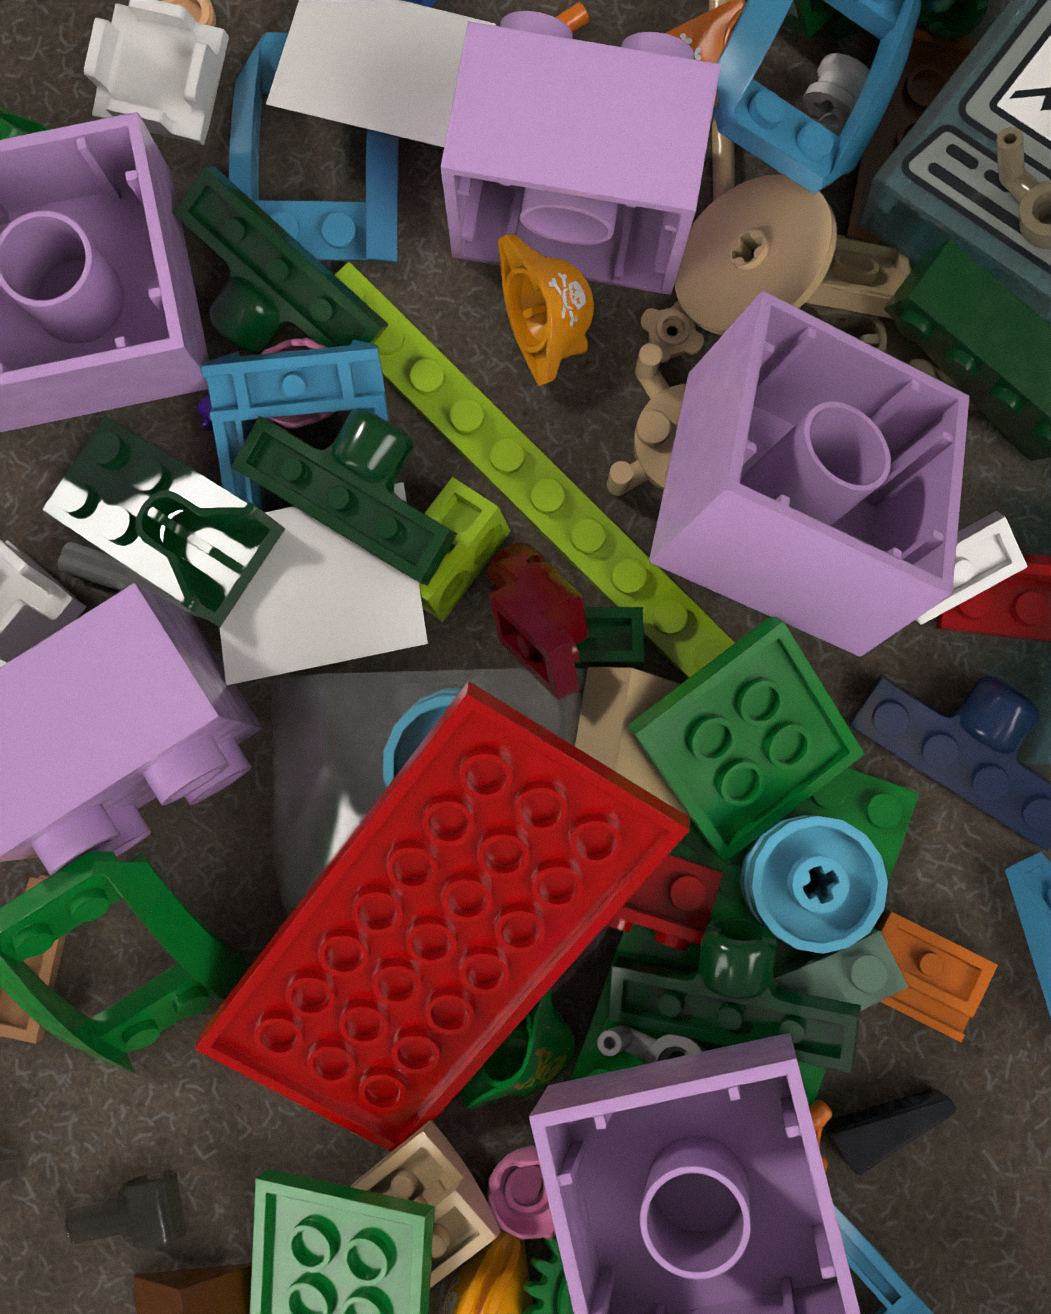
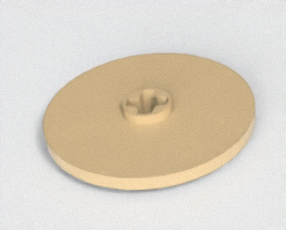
M779 174L761 176L745 181L719 196L699 215L691 226L674 285L678 301L685 313L703 329L711 333L723 335L762 290L799 309L812 296L824 279L834 256L837 227L829 203L820 191L813 194L787 176ZM753 251H754V256H755L754 259H752V252H753Z

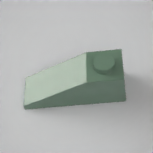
M875 928L849 948L824 954L809 951L774 969L776 984L786 990L861 1005V1011L908 987L881 931Z

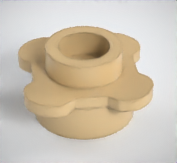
M676 301L673 307L660 311L655 308L647 309L641 317V327L648 332L649 343L658 345L662 350L660 363L668 362L670 358L681 356L685 352L693 355L701 350L704 337L696 331L694 321L685 313L679 301ZM669 327L677 329L675 336H670L667 333Z

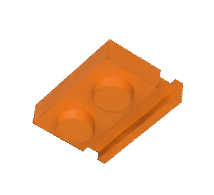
M886 909L877 929L881 931L908 987L880 1002L962 1043L965 1036L963 1034L970 1017H974L998 965Z

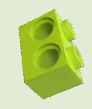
M454 477L450 479L425 514L458 534L428 586L419 583L423 609L442 622L511 532L497 505Z

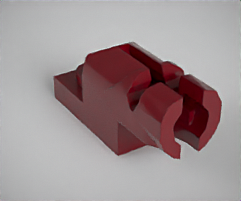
M516 542L509 545L493 557L486 572L495 583L494 586L489 587L493 591L489 594L498 640L557 700H560L579 690L574 664L579 662V653L576 645L588 635L584 598L578 590L559 574V570L549 562H546L544 556L530 544Z

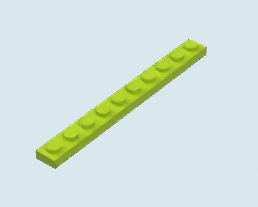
M350 262L335 274L340 281L389 324L374 343L379 348L383 378L614 607H643L644 637L687 679L735 643L658 566L649 563L650 558Z

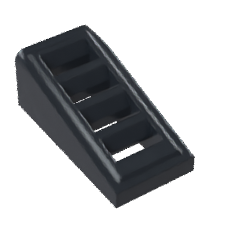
M926 1090L828 1120L823 1129L847 1166L856 1176L858 1174L861 1176L954 1115L957 1107L951 1098L939 1090Z

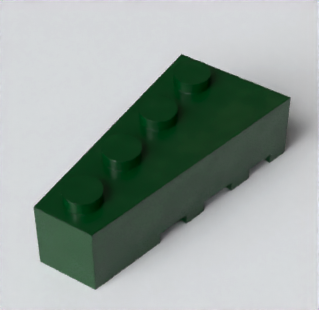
M949 239L922 255L886 304L884 310L894 319L899 331L910 340L916 342L959 389L969 395V399L1030 461L1050 458L1051 325L954 241Z

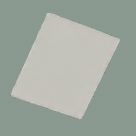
M299 0L266 105L444 147L468 21L496 26V24L402 0Z
M404 483L394 484V492L401 500L406 502ZM295 506L265 512L286 529L220 627L226 686L428 644L419 582Z

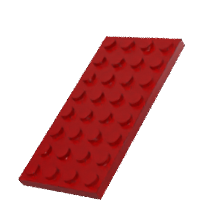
M468 681L199 1033L195 1050L392 1152L427 1122L436 1119L689 831L688 816Z

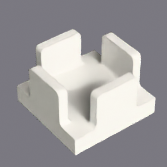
M130 0L128 6L116 3L111 23L105 19L95 18L85 61L84 75L97 87L92 116L100 120L138 112L150 133L204 145L211 121L229 35L222 28L196 22L188 10L179 5L158 0Z
M0 539V667L75 621L85 610L86 606L19 547L8 540L4 542Z

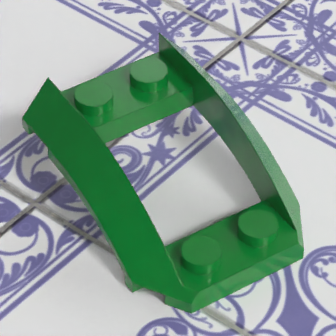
M89 851L0 908V987L31 1018L61 1041L97 1060L133 1073L135 1072L128 1057L129 1052L151 1045L159 1038L160 1032L182 1018L192 1017L201 1013L216 996L225 1001L244 976L248 965L239 951L235 954L229 951L224 940L211 931L184 905L155 871L148 856L144 853L138 854L127 862H121L117 860L113 851ZM123 898L144 926L178 963L96 1016L89 1018L55 993L24 960L46 952L54 944V941L82 923L101 917L112 904Z

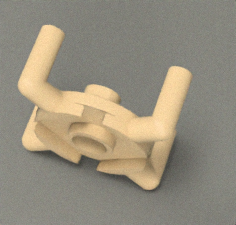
M654 343L643 345L639 351L635 374L651 400L641 412L635 428L634 453L636 461L631 464L625 461H618L610 468L607 489L615 496H621L647 480L656 488L664 491L686 384L669 387L659 371L662 350Z

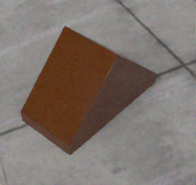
M252 1263L136 1274L134 1276L137 1314H250Z

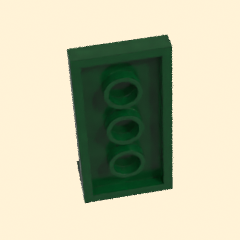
M106 415L42 509L179 600L181 605L219 627L222 626L286 529L249 501L248 503L244 502Z

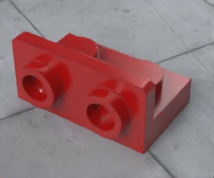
M1023 554L1028 566L1027 568L937 616L936 630L1051 643V557L1038 554Z
M668 854L606 926L631 932L633 923L656 930L653 938L655 941L672 948L688 951L690 942L701 945V937L704 935L724 873L720 870Z

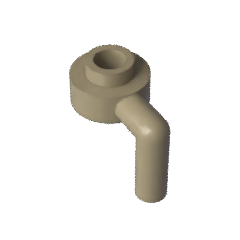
M1015 127L1005 128L997 136L1000 183L1020 202L1019 226L1025 240L1035 247L1051 249V224L1042 223L1045 219L1051 217V180L1039 183L1025 169L1023 133Z

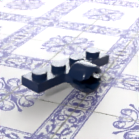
M880 674L849 720V726L1044 850L1048 851L1051 848V781L1017 759L1018 748L1040 719V712L1033 702L1005 682L997 678L985 676L976 682L957 710L945 713L937 710Z

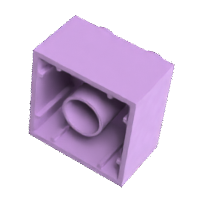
M517 11L507 14L501 20L500 27L468 21L441 162L452 257L500 265L498 239L506 234H514L534 251L544 256L565 260L574 265L587 281L671 295L696 212L721 64L694 60V51L686 42L664 33L641 32L632 34L623 40L621 47L573 39L571 29L564 22L540 12Z
M138 112L0 140V432L208 389L206 377L203 378L201 365L209 361L182 222L173 214L178 206L172 172Z
M762 290L688 374L649 563L772 618L778 617L784 623L857 656H863L952 595L969 395Z
M133 583L0 667V862L39 857L51 876L89 851H113L116 857H118L151 833L137 810L157 797L163 806L185 796L188 803L194 805L229 786L252 768L238 744L262 730L263 727L235 684L226 686L224 666L190 613L142 586Z
M791 1033L547 1086L529 1115L574 1314H861Z

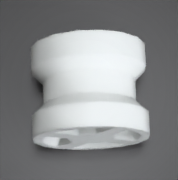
M830 53L824 56L817 70L818 82L809 85L804 95L803 103L805 108L819 118L832 112L834 108H840L851 114L870 70L859 60L849 55Z

